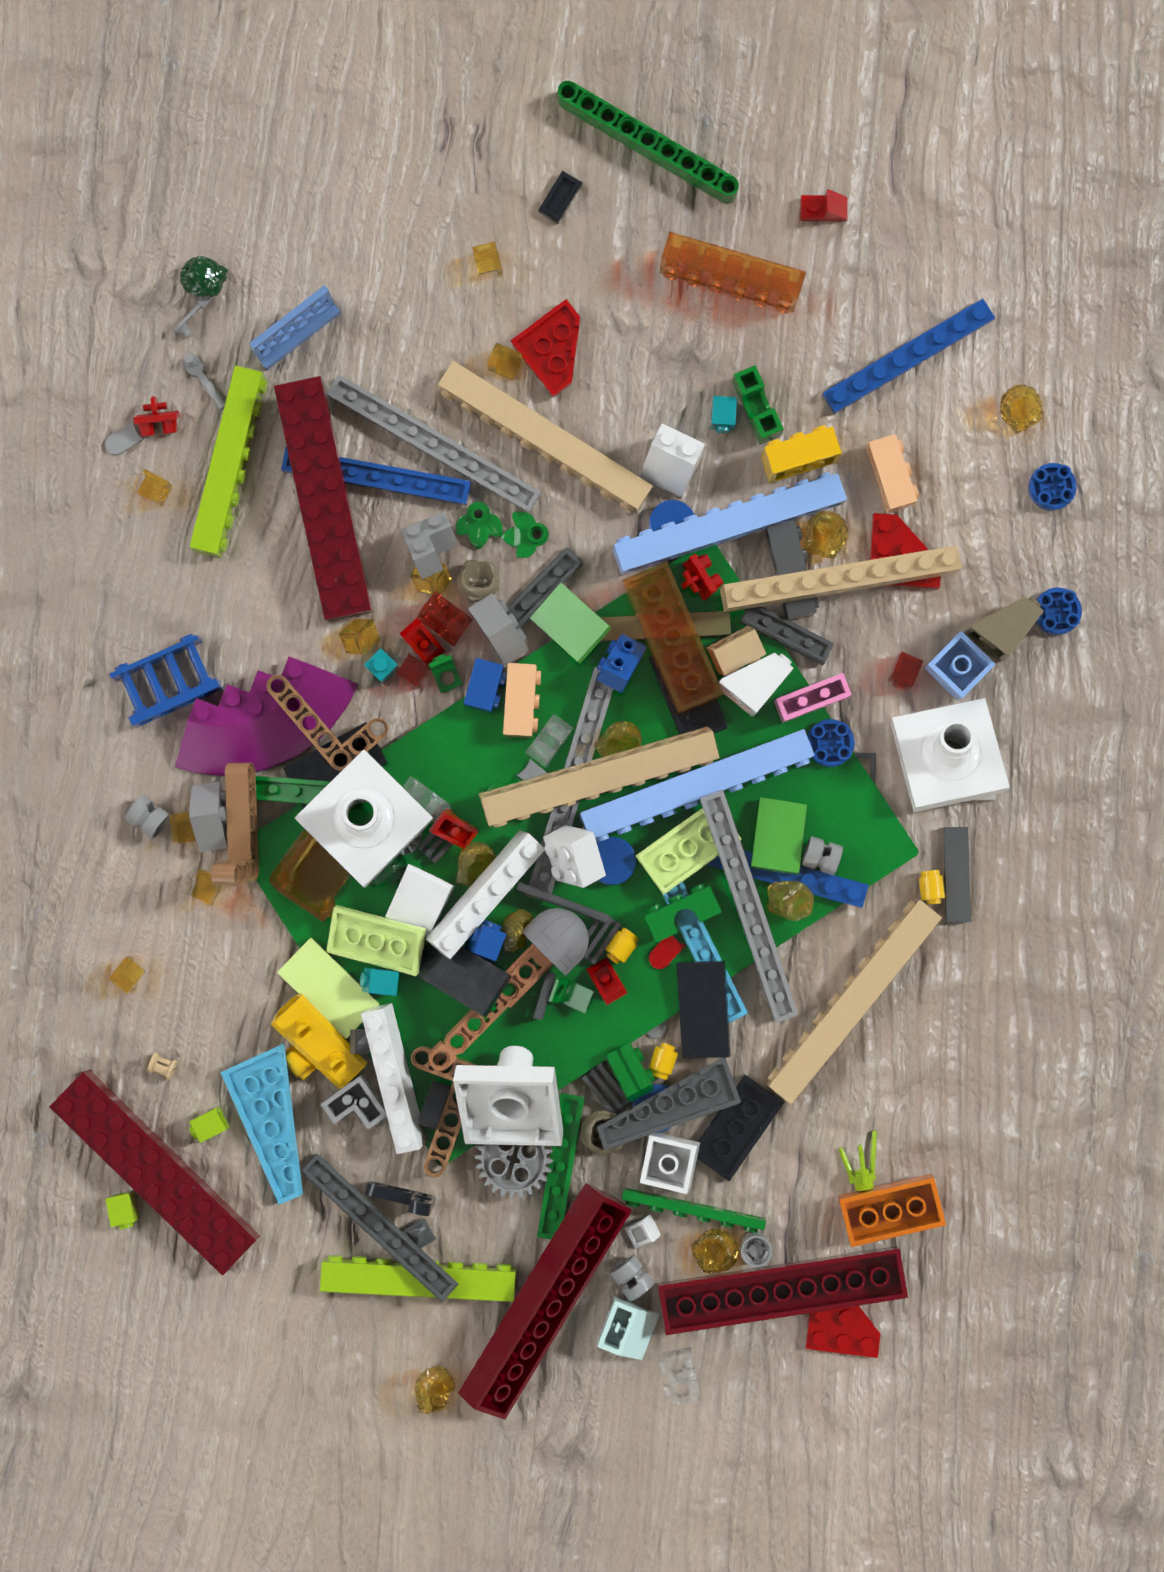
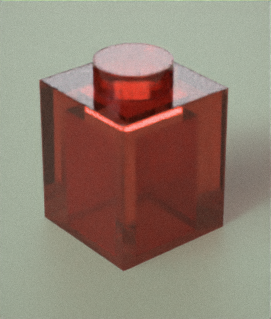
M901 651L895 660L888 681L892 682L894 688L905 691L906 688H912L923 660Z
M408 654L396 674L407 683L419 689L431 669L422 661Z

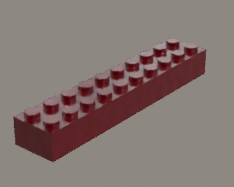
M321 376L275 385L274 391L324 619L328 622L374 612L323 379Z
M91 1070L83 1071L49 1106L222 1276L260 1237L234 1209Z
M585 1183L458 1392L473 1409L506 1420L632 1212V1209L615 1196Z
M897 1246L658 1283L666 1335L908 1298L901 1252Z

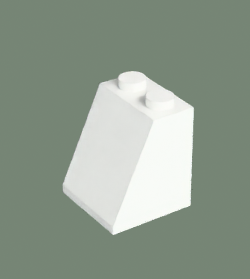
M661 424L649 449L640 478L682 498L702 457L705 444L667 425Z
M773 653L722 678L716 688L750 716L754 717L792 671L793 667L790 666L792 662L783 654L778 656L776 653Z
M408 864L385 917L426 928L425 936L427 937L436 927L455 886Z

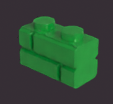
M628 1043L605 1056L629 1102L655 1089L652 1082L656 1080L649 1068L644 1069L641 1061L645 1059L638 1047L634 1049L631 1043Z

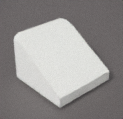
M650 1214L624 1227L635 1249L654 1242L661 1235Z

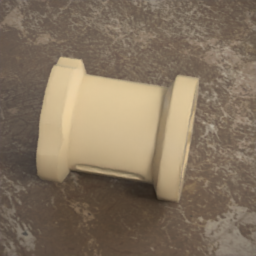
M155 1052L149 1062L147 1073H157L165 1076L166 1080L170 1081L176 1071L178 1061L175 1059L173 1061L165 1059Z

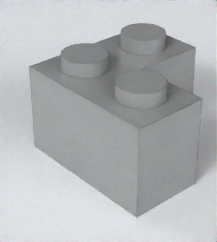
M444 511L401 529L422 579L444 570L437 554L458 546Z
M491 593L468 608L504 665L528 650L524 643L527 637L520 627L516 629L519 623L513 614H506L509 610L502 599L497 601Z
M220 782L191 786L189 818L199 852L228 849L226 807L224 806L226 805V791H222Z
M363 1074L320 1104L334 1124L353 1110L367 1129H370L387 1116L384 1103Z

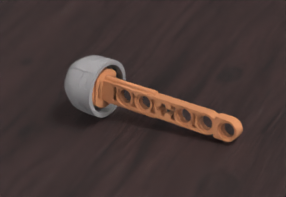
M549 909L537 915L521 931L533 944L505 971L512 976L508 983H512L515 986L513 994L507 996L501 993L495 1003L496 1010H490L486 1016L488 1018L486 1021L480 1014L471 1009L446 1034L444 1042L440 1041L430 1051L428 1060L432 1068L438 1071L447 1069L457 1059L456 1055L463 1053L508 1006L511 1008L553 964L566 976L582 960L587 951L589 939L585 924L576 914L566 909ZM530 958L539 965L537 969L532 962L528 961ZM526 965L530 966L532 974L528 978L520 977V968ZM471 1018L480 1019L481 1024L478 1029L470 1030L467 1024ZM455 1035H460L463 1037V1044L457 1048L451 1046V1038ZM440 1052L444 1053L446 1061L441 1065H436L433 1062L434 1055Z

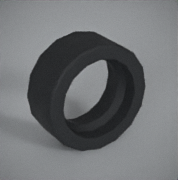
M437 1081L432 1082L418 1124L434 1130L437 1129L451 1086Z

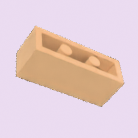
M896 434L869 442L866 450L887 514L914 506L917 498H919L917 486L915 484L912 485L910 479L912 475L911 467L908 462L904 461L902 455L905 452L902 441L898 440Z
M508 663L503 735L506 737L532 738L533 732L537 733L538 718H534V709H539L540 695H536L535 690L536 685L541 684V671H537V665Z

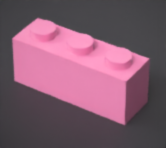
M841 673L774 700V705L783 724L845 700L852 696L844 674Z

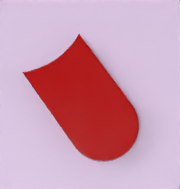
M673 935L661 940L649 955L650 964L657 969L667 967L686 945L678 942Z

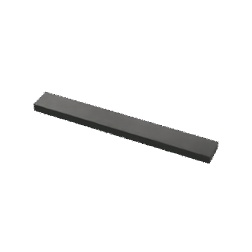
M318 1153L303 1167L301 1172L442 1303L459 1285Z

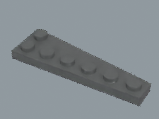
M726 1058L713 1062L598 1125L596 1129L603 1149L607 1150L741 1103Z

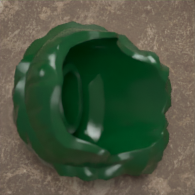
M204 256L193 257L182 267L180 282L187 293L195 296H218L223 288V283L227 279L228 269L219 265L211 258Z
M398 854L368 884V887H377L384 881L393 885L396 884L404 875L408 866L405 857Z

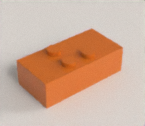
M932 1173L876 1186L871 1190L854 1191L838 1195L851 1247L946 1225L935 1178Z

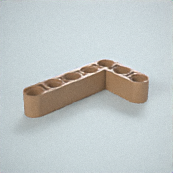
M274 675L267 681V690L335 770L342 771L362 752L353 748L352 742L355 738L361 737L366 741L364 750L368 752L388 733L386 721L381 718H374L342 744L284 676ZM276 679H281L285 684V688L281 693H275L272 690V682ZM293 697L299 699L301 704L299 710L295 712L290 711L287 707L288 700ZM307 716H312L316 720V727L312 730H308L303 726V719ZM374 722H381L385 727L383 734L374 735L371 732V725ZM323 734L329 735L332 739V744L328 748H322L318 743L319 737ZM337 753H344L348 758L347 764L337 766L334 762V756Z
M228 763L225 767L228 860L213 864L211 880L215 886L241 885L258 878L256 777L253 763Z
M420 1046L411 1055L412 1064L416 1068L452 1081L456 1065H476L457 1057L452 1063V1069L449 1072H443L432 1068L429 1061L426 1064H421L417 1061L416 1056L419 1051H425L429 1055L433 1048ZM441 1052L435 1054L433 1062L439 1065L440 1060L446 1059V1055ZM454 1082L424 1163L425 1173L433 1178L440 1177L447 1168L462 1125L458 1103L453 1097L455 1092ZM449 1113L457 1115L458 1124L454 1126L447 1124L445 1120L446 1115ZM441 1136L447 1137L450 1140V1146L445 1149L439 1147L437 1139ZM433 1159L439 1160L442 1164V1169L437 1172L431 1170L429 1162Z

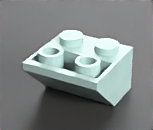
M614 1296L598 1337L597 1347L619 1356L642 1360L660 1313Z

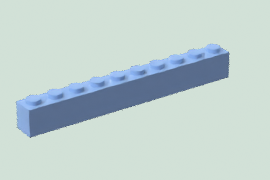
M830 472L823 473L817 476V480L811 482L808 479L801 480L794 484L795 487L786 489V486L779 487L772 491L773 494L764 496V493L757 494L750 498L751 501L742 503L741 500L728 504L729 508L720 510L719 507L706 511V515L701 517L691 515L684 518V522L676 525L675 522H669L662 525V529L654 532L652 529H647L640 532L638 537L630 539V536L622 537L616 540L617 543L612 548L620 574L624 575L756 533L765 530L767 526L793 521L843 505L847 498L838 473L833 475Z
M805 729L583 811L579 816L584 829L592 831L596 843L609 839L608 834L615 831L620 835L631 831V825L640 823V826H644L654 822L653 817L662 814L663 818L674 815L676 814L675 809L684 806L685 810L699 805L698 800L701 796L721 789L723 791L729 789L730 793L743 789V783L751 781L753 785L766 780L765 775L773 773L774 776H778L788 772L787 767L795 764L796 768L810 763L809 759L815 755Z

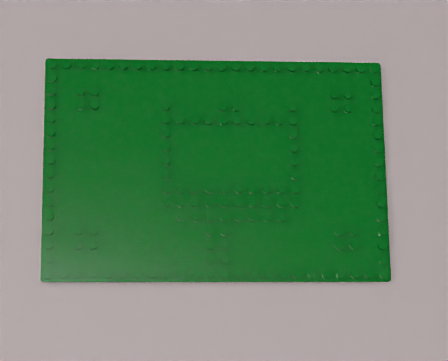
M715 545L681 556L595 613L601 618L724 611L720 593L721 587L724 584L741 581L718 546ZM694 554L697 557L707 554L712 564L706 569L707 574L711 577L717 573L723 581V584L705 601H703L698 592L694 594L690 587L683 589L681 586L686 581L682 574L685 572L682 564ZM745 609L730 612L731 634L746 627L739 623ZM758 632V637L766 652V655L760 657V659L776 653L778 656L783 654L792 662L790 666L793 669L754 717L750 716L716 688L720 680L726 676L717 672L706 647L727 636L635 640L647 648L623 692L620 693L614 689L612 691L592 760L679 735L648 658L692 640L728 726V729L714 734L719 758L713 760V763L805 729L808 736L809 731L814 725L820 721L831 719L825 708H821L782 724L774 705V700L810 685L784 646ZM551 640L517 662L518 664L537 665V671H541V684L536 685L535 694L540 695L539 709H534V718H538L537 733L533 732L532 738L506 737L503 735L506 678L505 685H500L498 694L501 695L498 709L494 708L492 713L464 706L465 697H463L382 750L388 762V765L382 768L434 819L422 831L421 843L431 834L429 829L442 811L446 809H451L458 818L470 823L479 830L466 850L453 845L436 864L419 848L410 854L402 855L405 857L407 865H413L455 886L438 923L519 830L529 833L541 844L550 812L532 813L522 823L512 819L500 827L489 826L484 815L479 793L486 792L495 783L506 784L513 779L523 781L517 774L527 767L530 759L547 773L564 769L595 667H598L603 657L608 658L609 653H607L611 642H599L581 663H578L558 643ZM854 752L846 762L836 767L819 765L810 758V763L802 767L796 768L794 764L787 767L788 772L778 776L770 773L765 775L766 780L752 785L751 781L742 784L743 789L730 793L729 789L724 791L737 833L741 837L742 848L748 852L753 850L759 798L762 797L807 804L800 866H802V857L810 836L823 839L826 845L832 842L843 846L841 859L834 875L868 884V887L919 853L908 833ZM699 764L691 766L689 771L682 773L674 771L668 773V776L663 779H647L644 784L639 786H631V784L623 786L621 791L615 793L603 792L595 799H580L572 827H583L579 816L583 811L704 766ZM698 800L699 805L685 810V807L682 806L675 809L676 814L663 818L661 814L653 817L654 822L640 826V823L631 825V831L620 835L615 831L608 834V836L621 838L628 842L636 856L702 809L700 800ZM366 802L365 810L351 809L348 814V820L356 826L368 824L374 815L373 806ZM298 804L258 830L259 874L256 881L298 947L301 948L310 938H313L326 951L334 906L338 905L387 918L385 916L402 877L394 885L384 881L377 887L371 888L367 885L364 888L295 819L304 809L301 804ZM436 835L425 848L429 850L440 837ZM444 840L432 854L436 856L446 846L448 841ZM637 858L634 872L626 881L620 884L608 885L597 880L582 888L556 880L552 891L554 895L608 914L609 917L621 924L617 932H621L623 928H626L639 938L636 942V948L625 963L619 961L616 964L606 956L608 953L606 950L602 952L596 961L598 963L607 957L628 993L606 1005L586 970L593 966V963L583 957L566 976L553 964L547 971L556 974L554 984L556 979H570L595 991L587 1013L578 1011L561 1002L551 1003L548 1001L543 1019L533 1018L547 974L546 971L511 1008L508 1006L463 1053L456 1055L458 1058L470 1061L477 1066H497L500 1053L504 1048L509 1046L524 1047L533 1055L532 1067H555L559 1091L606 1060L605 1056L618 1050L628 1043H632L679 1012L676 963L695 960L674 920L678 933L674 934L673 937L686 946L667 967L657 969L650 964L649 955L661 941L655 942L644 916L648 914L647 909L657 904L662 908L667 904L660 890ZM535 862L485 918V920L502 926L500 931L506 933L497 960H491L496 967L503 971H506L533 944L521 931L540 913L549 909H564L551 903L525 896L526 894L516 891L519 882L529 885ZM707 865L703 866L685 879L683 883L689 895L692 894L690 889L703 884L704 887H711L722 913L702 922L721 960H725L726 970L731 978L754 963L724 871ZM816 867L813 870L820 871V867ZM753 878L776 948L844 904ZM573 912L583 921L588 932L595 920ZM600 922L589 938L588 947L605 923ZM610 924L590 953V956H595L614 928L613 924ZM425 939V941H424L423 949H424V947L426 946V944L428 943V941H427L426 939ZM328 953L359 984L361 973H364V967L391 970ZM532 958L528 960L534 964L536 969L539 967ZM527 965L519 970V975L522 978H528L532 974V968ZM399 972L396 996L369 994L380 1005L389 1003L393 1005L421 1114L432 1082L437 1081L452 1087L453 1081L416 1068L412 1064L411 1055L420 1046L434 1048L440 1041L444 1042L446 1034L471 1009L419 977ZM508 983L502 993L507 996L513 994L515 990L514 984ZM495 1004L491 1009L492 1011L496 1010ZM471 1018L467 1025L470 1030H476L480 1027L481 1022L478 1018ZM363 1022L357 1029H365ZM460 1035L453 1036L450 1041L451 1046L460 1047L464 1041L463 1037ZM419 1051L416 1058L419 1063H428L427 1052ZM367 1053L369 1058L373 1062L371 1053ZM446 1059L440 1060L439 1065L443 1064ZM452 1064L442 1071L449 1072L452 1069ZM454 1092L453 1097L457 1102L456 1092ZM454 1113L446 1115L445 1120L447 1124L451 1126L458 1124L457 1115ZM462 1125L449 1162L476 1145L465 1144ZM423 1126L427 1139L425 1145L429 1150L436 1130ZM441 1136L437 1139L439 1147L445 1149L450 1146V1140L447 1137ZM435 1159V1161L437 1162V1164H438L439 1166H442L441 1162H440L439 1160Z

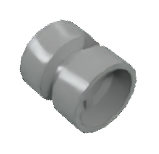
M142 795L130 807L125 820L134 827L140 826L142 833L150 839H154L167 825L171 815L161 807L155 808V803L145 795Z
M810 836L801 865L811 869L820 867L821 872L834 876L841 859L843 846L832 842L826 845L823 839Z
M759 1231L758 1233L746 1232L741 1237L738 1248L746 1264L758 1268L770 1261L773 1250L769 1240L763 1233Z
M635 1254L620 1262L610 1271V1275L617 1285H623L622 1292L629 1301L637 1299L654 1285V1281L648 1272L641 1270L642 1264Z

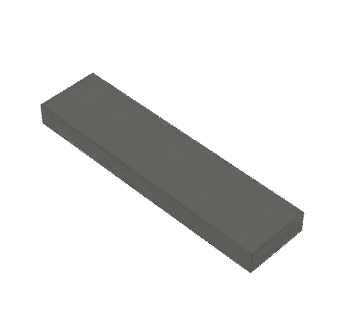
M567 547L507 607L509 611L506 614L512 613L519 623L516 629L521 628L530 619L533 613L560 583L564 585L582 567L583 562Z
M762 606L745 609L739 622L744 626L754 628L759 634L822 666L825 664L834 643Z
M943 827L945 922H971L968 827Z

